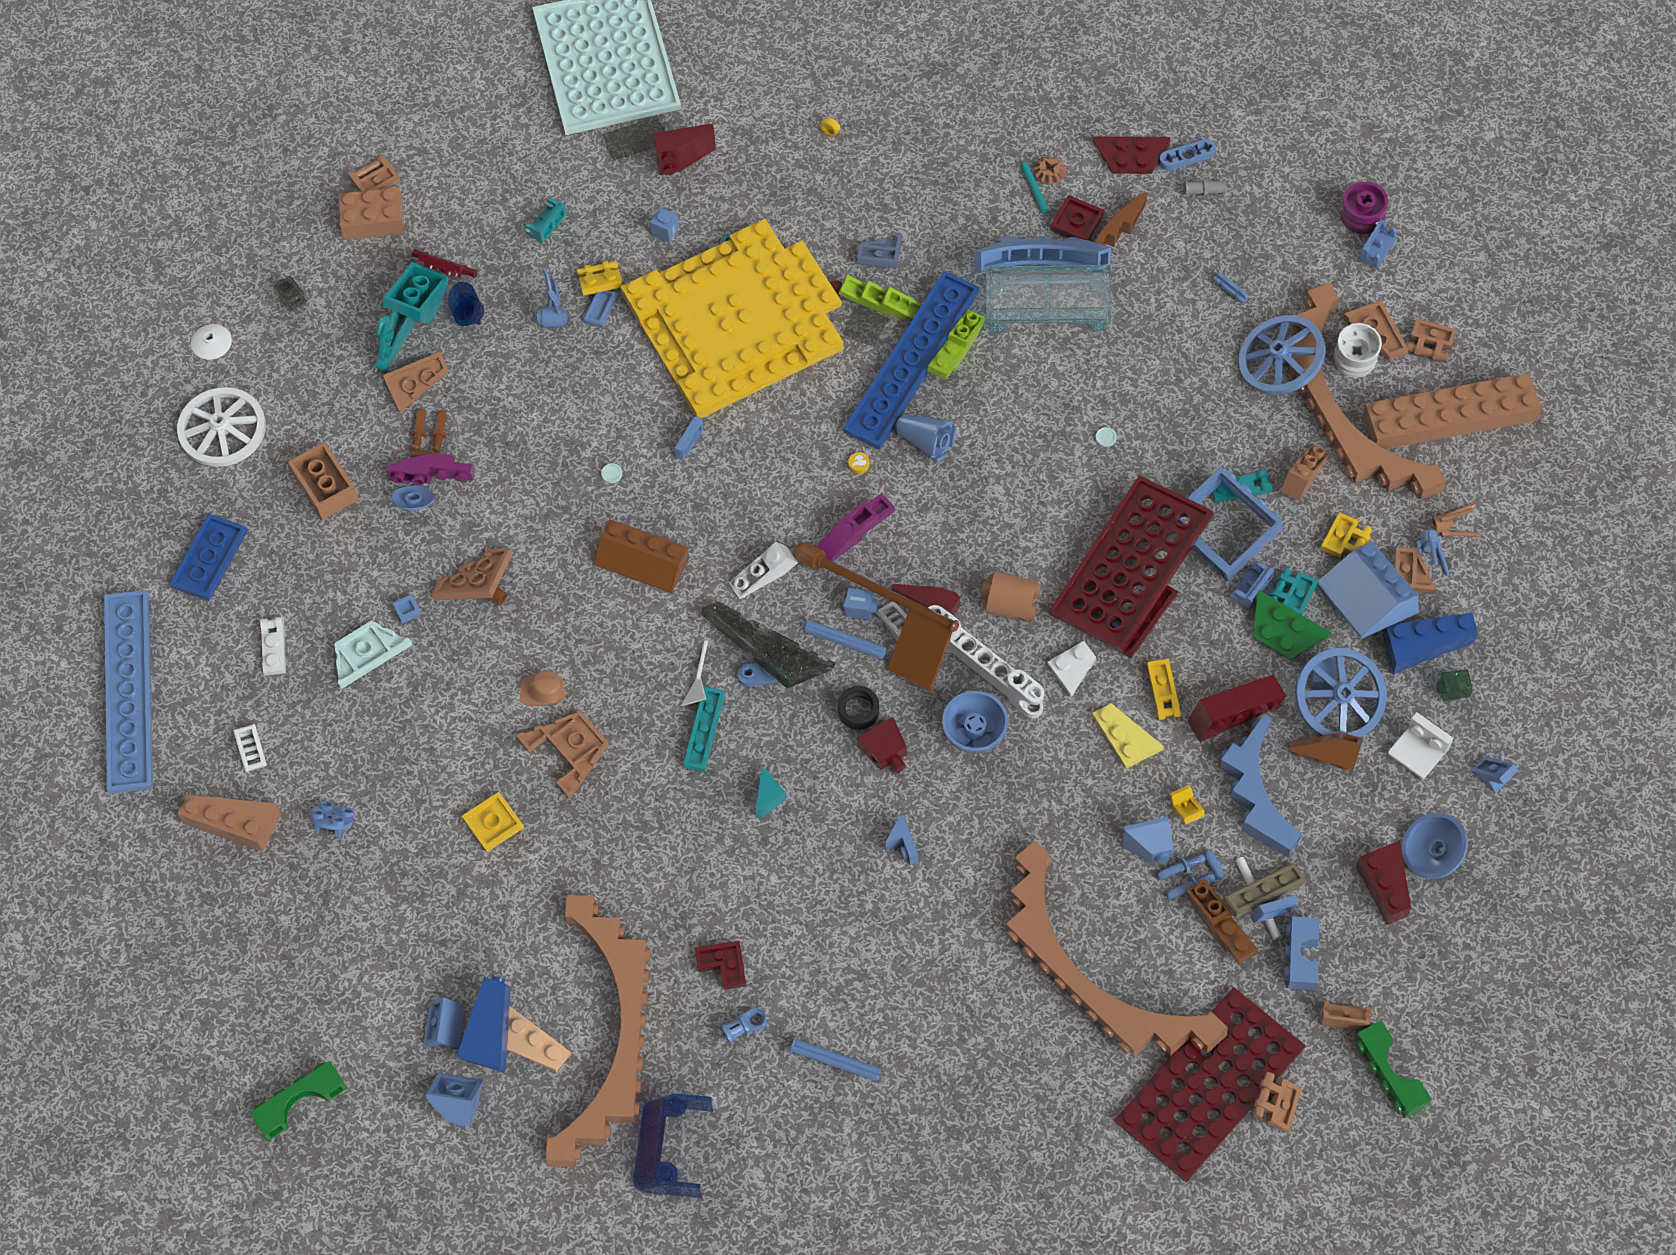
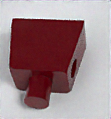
M893 717L857 737V746L880 770L890 765L895 773H900L906 768L901 758L907 755V747Z

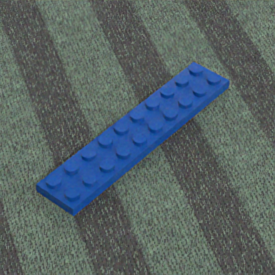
M943 271L845 424L843 433L878 450L881 449L895 427L897 420L902 416L928 375V365L947 342L949 333L967 309L970 308L980 292V287Z

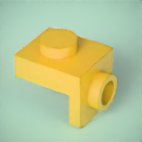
M1189 785L1170 793L1173 810L1185 825L1205 816L1204 809L1193 797L1192 788Z

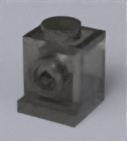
M291 275L273 285L276 295L289 312L307 302L303 290Z

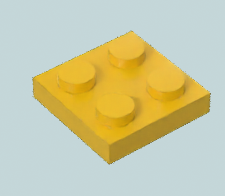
M497 792L462 815V819L486 852H489L524 829L522 822L500 792Z

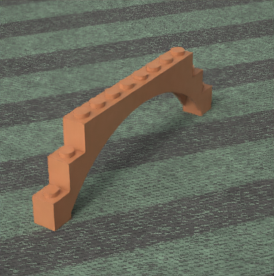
M1330 282L1308 290L1306 300H1304L1307 311L1296 315L1314 323L1321 334L1331 311L1337 309L1339 297ZM1291 325L1294 335L1305 329L1300 326ZM1311 333L1291 347L1316 348L1315 337ZM1292 354L1291 357L1306 371L1312 364L1315 355ZM1287 363L1290 376L1292 378L1295 377V379L1298 378L1300 375ZM1322 366L1310 382L1298 389L1301 394L1304 393L1306 396L1308 408L1311 411L1314 410L1318 425L1326 431L1328 443L1334 445L1338 460L1343 461L1347 476L1349 478L1352 477L1355 483L1376 475L1381 486H1385L1387 491L1410 483L1412 492L1418 494L1420 499L1444 491L1446 479L1437 464L1430 466L1414 462L1382 448L1367 438L1346 418L1329 391Z
M1033 841L1015 857V869L1024 879L1010 890L1011 902L1020 912L1006 923L1008 938L1015 944L1018 942L1023 947L1022 951L1029 959L1034 958L1039 963L1038 967L1046 975L1049 973L1054 978L1056 986L1062 991L1065 989L1070 994L1069 997L1077 1006L1081 1005L1086 1010V1015L1093 1022L1097 1021L1101 1024L1103 1032L1109 1038L1114 1037L1119 1042V1048L1125 1054L1130 1053L1135 1058L1155 1040L1154 1043L1162 1052L1166 1051L1171 1056L1190 1038H1192L1191 1042L1197 1049H1203L1208 1053L1227 1036L1228 1027L1212 1012L1204 1016H1172L1149 1012L1112 997L1086 978L1068 958L1059 944L1048 917L1045 903V877L1047 867L1051 865L1050 855L1036 841Z
M567 895L565 918L567 924H574L593 942L608 963L619 992L621 1031L613 1065L594 1100L570 1126L555 1137H547L546 1163L551 1167H576V1161L581 1160V1146H578V1144L606 1145V1138L611 1137V1124H607V1122L635 1123L636 1116H640L641 1105L640 1102H637V1093L641 1094L642 1079H638L639 1071H643V1057H640V1049L645 1047V1035H641V1029L646 1027V1013H643V1005H647L648 991H644V984L649 983V969H646V961H650L651 949L647 948L645 940L624 939L625 926H621L620 918L599 917V904H596L594 896Z

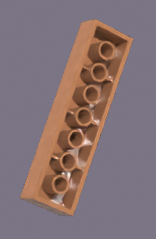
M1530 373L1366 403L1363 418L1370 440L1384 449L1538 421L1542 408Z

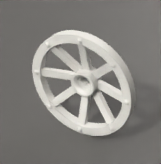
M229 387L211 389L193 398L181 412L177 424L178 439L186 454L200 464L213 467L233 465L249 457L262 442L266 430L265 416L257 400L245 391ZM230 397L238 399L230 408L222 413L220 398ZM214 399L215 413L213 415L197 409L202 404ZM245 403L256 413V416L231 417ZM192 414L209 421L186 430L188 420ZM257 423L252 439L232 426L236 424ZM210 429L198 450L196 451L192 448L187 438ZM230 433L245 443L246 446L236 453L229 455L226 435ZM215 435L219 436L223 456L213 457L204 455Z

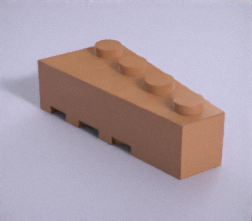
M187 795L178 812V816L185 825L261 852L264 851L282 814L277 803Z

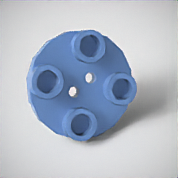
M322 801L319 806L311 809L309 818L315 824L314 831L319 832L320 828L335 830V838L340 839L345 829L352 826L354 822V810L349 807L335 806L330 801Z

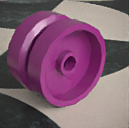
M1358 182L1351 185L1346 190L1340 211L1341 221L1352 232L1359 234L1372 233L1379 221L1385 219L1389 203L1388 195L1383 188L1375 183Z

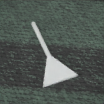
M704 640L696 680L681 706L706 699L701 672L708 645L707 640Z

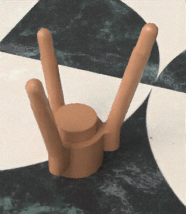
M1476 503L1432 517L1434 530L1437 533H1441L1442 537H1480L1481 534L1476 532L1449 531L1450 528H1453L1452 519L1473 512Z

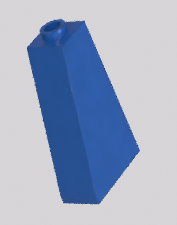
M493 975L491 979L484 977L456 1056L464 1061L505 1073L511 992V987L505 984V979Z

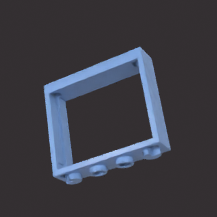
M1220 467L1188 499L1200 504L1222 483L1271 527L1231 566L1200 538L1197 539L1192 549L1223 578L1229 581L1283 530V520L1278 517V513L1268 510L1266 503L1258 497L1256 499L1245 484L1241 485L1238 483L1233 473H1229ZM1181 517L1178 520V523L1183 525L1184 523L1182 522V520L1185 517Z

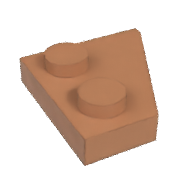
M1396 547L1394 567L1415 592L1436 593L1435 583L1433 584L1429 576L1427 566L1422 562L1419 550Z

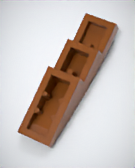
M1143 192L1115 214L1102 229L1095 243L1108 244L1114 247L1122 232L1130 234L1147 204L1148 193Z

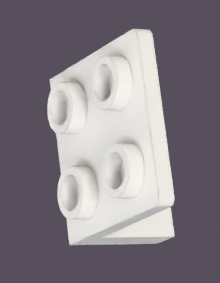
M1416 712L1411 718L1408 729L1388 751V755L1419 778L1425 779L1449 750L1453 737Z

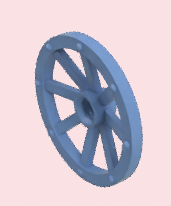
M1296 315L1277 316L1258 325L1246 337L1239 353V368L1246 382L1261 393L1270 395L1290 393L1306 385L1319 372L1325 359V341L1320 330L1310 320ZM1289 325L1305 328L1285 341ZM1281 326L1278 340L1273 341L1264 334L1273 328ZM1311 333L1315 337L1316 348L1291 347ZM1258 339L1269 346V349L1250 353L1251 348ZM1292 354L1315 355V358L1310 367L1305 371L1291 356ZM1269 356L1252 376L1248 369V361ZM1275 362V385L1260 382L1259 379ZM1287 362L1300 376L1293 381L1282 384L1283 363Z
M1333 648L1315 655L1303 666L1296 681L1295 701L1303 721L1318 735L1343 732L1361 737L1370 732L1382 718L1386 707L1387 691L1380 670L1368 657L1352 649ZM1336 657L1339 683L1317 664L1324 659ZM1344 657L1353 659L1362 665L1361 669L1349 683L1346 680ZM1311 670L1332 689L1305 691V684ZM1369 672L1374 680L1376 691L1354 690L1356 684ZM1342 690H1344V691L1346 692V697H1345V698H1344V696L1340 693ZM1331 697L1332 701L1313 718L1308 710L1305 698ZM1354 697L1377 698L1376 707L1371 718L1354 700ZM1347 704L1365 723L1361 728L1352 732H1346ZM1337 705H1340L1338 732L1329 730L1319 724Z

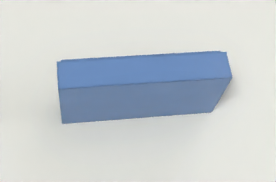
M611 290L595 293L583 318V322L603 328L618 297V293Z
M695 416L675 446L676 458L684 460L704 430L702 418Z
M1294 895L1259 905L1250 915L1253 923L1289 914L1298 905L1299 900Z

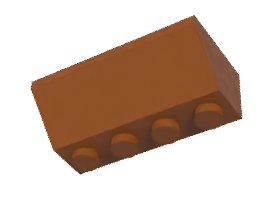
M609 519L600 537L594 565L673 593L689 560V552L687 546Z

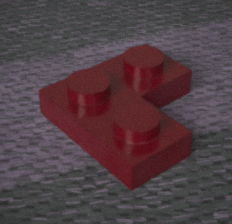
M740 941L695 948L698 972L721 969L724 990L747 986Z

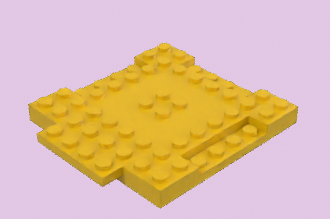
M766 219L729 235L730 240L660 273L658 270H654L620 286L624 300L688 406L697 417L703 418L844 350L843 340L826 315L841 307L842 301L803 240L784 249Z

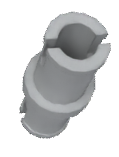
M1204 179L1202 182H1184L1185 195L1203 194V196H1207L1211 193H1226L1225 180L1208 181Z

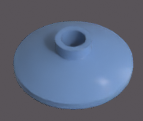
M418 485L401 487L392 494V503L404 510L416 511L423 509L434 501V493L430 489Z

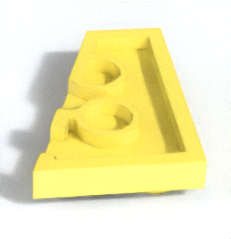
M1112 703L1092 713V717L1125 769L1164 750V746Z

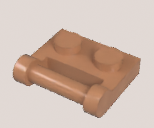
M380 155L376 161L358 171L348 173L349 179L359 191L387 189L400 182L399 175L383 155Z

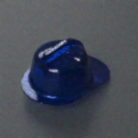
M468 282L455 284L448 295V304L455 322L460 326L482 324L481 319L484 316L485 309L474 287Z

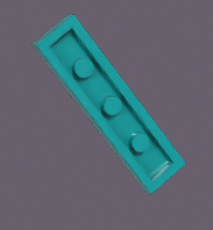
M704 686L706 699L699 703L683 767L684 769L705 773L726 693L725 690Z

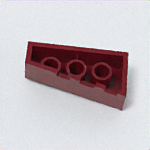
M1273 674L1200 699L1187 722L1201 743L1244 722L1257 718L1268 711L1274 712L1282 706L1286 694Z

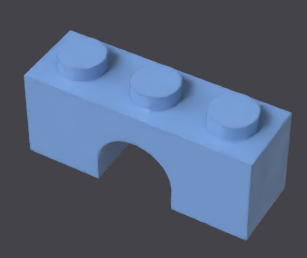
M1292 916L1290 924H1286L1285 937L1289 938V945H1285L1284 959H1289L1288 967L1284 968V981H1288V988L1316 990L1318 984V961L1306 960L1301 955L1300 950L1305 947H1317L1320 918Z

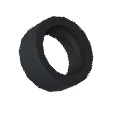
M853 686L846 689L838 699V715L841 722L854 730H863L872 726L879 716V700L877 695L865 686ZM856 697L865 698L871 703V712L865 717L854 718L846 712L847 702Z

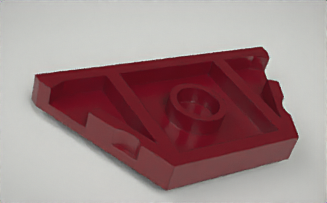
M1093 137V144L1097 146L1101 157L1108 164L1107 167L1112 174H1152L1158 161H1160V155L1170 144V137Z

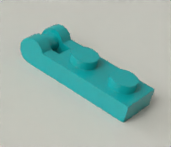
M1260 470L1254 474L1236 477V481L1241 485L1245 484L1251 490L1253 496L1273 491L1271 483L1268 482L1269 475L1267 470ZM1259 481L1260 486L1255 487L1254 482ZM1222 483L1212 492L1215 503L1239 499Z

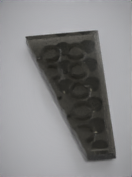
M720 602L702 608L701 615L787 689L834 669L835 662L831 660L826 662L818 658V653L812 650L807 652L799 648V643L772 629L767 631L759 627L760 623L755 620L751 622L741 617V613Z

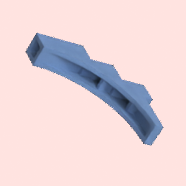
M1008 235L996 239L993 245L975 250V270L983 272L1005 266L1051 264L1100 271L1110 267L1111 247L1076 237L1058 241L1043 236L1025 240Z
M1264 714L1260 720L1256 719L1250 728L1252 732L1248 737L1244 736L1239 746L1233 743L1229 749L1225 748L1219 757L1221 760L1220 768L1237 778L1230 790L1232 791L1231 799L1248 809L1241 820L1244 822L1242 830L1284 856L1289 857L1299 843L1302 832L1287 822L1276 810L1267 796L1261 780L1259 768L1260 747L1272 720L1271 717Z

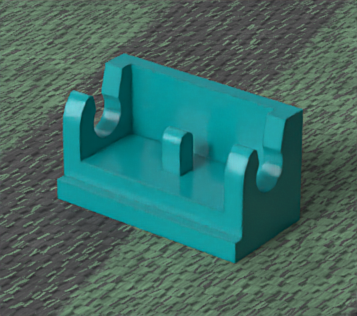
M553 198L547 200L549 202L546 205L547 207L532 224L527 223L525 225V233L541 243L548 238L567 216L565 204Z

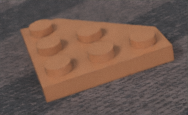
M510 548L490 549L483 553L485 557L475 563L471 560L459 567V572L448 578L446 575L439 579L432 592L434 600L492 598L512 556Z

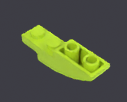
M967 309L949 333L947 342L928 365V372L945 380L951 372L955 373L976 340L986 317Z

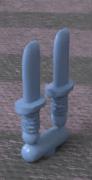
M1208 850L1205 852V856L1200 854L1187 860L1182 857L1180 858V863L1165 868L1157 874L1159 880H1163L1183 871L1189 873L1191 872V867L1203 863L1205 858L1213 874H1208L1198 879L1192 876L1189 878L1191 882L1171 889L1167 893L1169 900L1186 894L1187 888L1202 879L1211 883L1215 881V878L1219 880L1224 878L1225 874L1221 863L1213 851Z

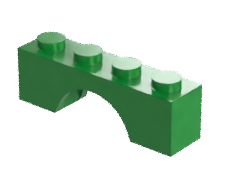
M1382 1020L1358 1032L1355 1038V1047L1361 1055L1364 1054L1367 1058V1066L1371 1073L1377 1074L1381 1080L1379 1083L1385 1094L1389 1093L1393 1099L1392 1105L1398 1114L1402 1113L1406 1119L1428 1107L1432 1098L1419 1079H1404L1395 1074L1390 1068L1387 1060V1051L1390 1049L1394 1039Z
M329 1060L326 1063L318 1064L313 1069V1072L297 1078L293 1085L287 1089L277 1091L273 1098L267 1102H261L256 1105L250 1114L267 1141L288 1128V1113L298 1100L304 1097L316 1096L328 1102L348 1088Z

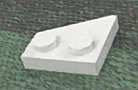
M1083 641L1047 662V665L1071 697L1075 694L1077 687L1096 661V656Z

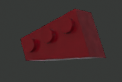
M1399 840L1359 857L1356 865L1387 925L1408 917L1411 909Z

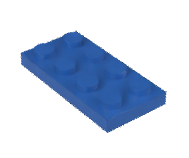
M208 513L170 582L171 588L210 601L248 532L247 527Z

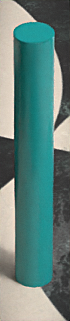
M1023 162L1020 167L1042 214L1049 212L1048 206L1028 163Z

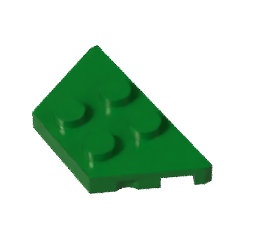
M1258 591L1253 637L1286 658L1292 660L1332 635L1330 631L1264 592Z

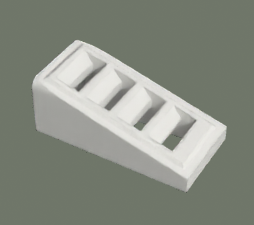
M891 602L877 610L876 614L896 641H898L903 626L899 629L897 627L904 624L907 614L895 602ZM891 611H896V613L892 614L891 616H886ZM900 617V619L894 621L893 623L891 622L894 619Z
M253 724L233 730L245 772L267 766L256 725ZM252 734L254 738L241 741L242 737ZM256 743L255 746L243 748V745ZM258 750L257 754L250 755L247 757L245 755V753ZM260 757V762L248 765L247 761Z

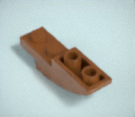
M1205 879L1186 889L1190 901L1224 951H1228L1238 964L1258 953V948L1233 919L1221 898Z

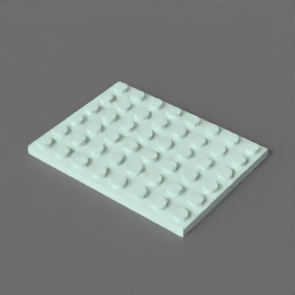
M562 0L532 7L565 135L681 109V103L651 0Z

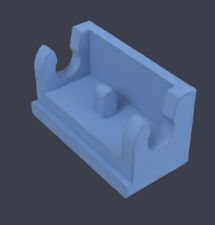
M1382 219L1362 248L1360 261L1377 269L1397 239L1395 237L1396 228L1393 227L1391 231L1385 228L1386 221Z
M1255 561L1229 598L1250 610L1257 600L1258 591L1263 592L1272 580L1274 569L1259 561Z

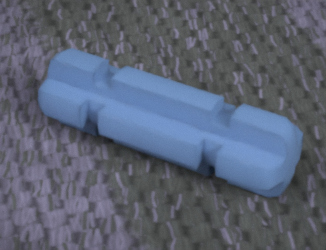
M1218 272L1214 276L1213 281L1217 285H1221L1222 289L1231 296H1234L1240 303H1244L1248 299L1249 294L1241 290L1230 279H1226L1225 275Z

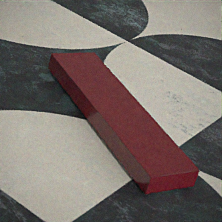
M1167 585L1123 654L1130 658L1135 655L1178 595L1177 590Z

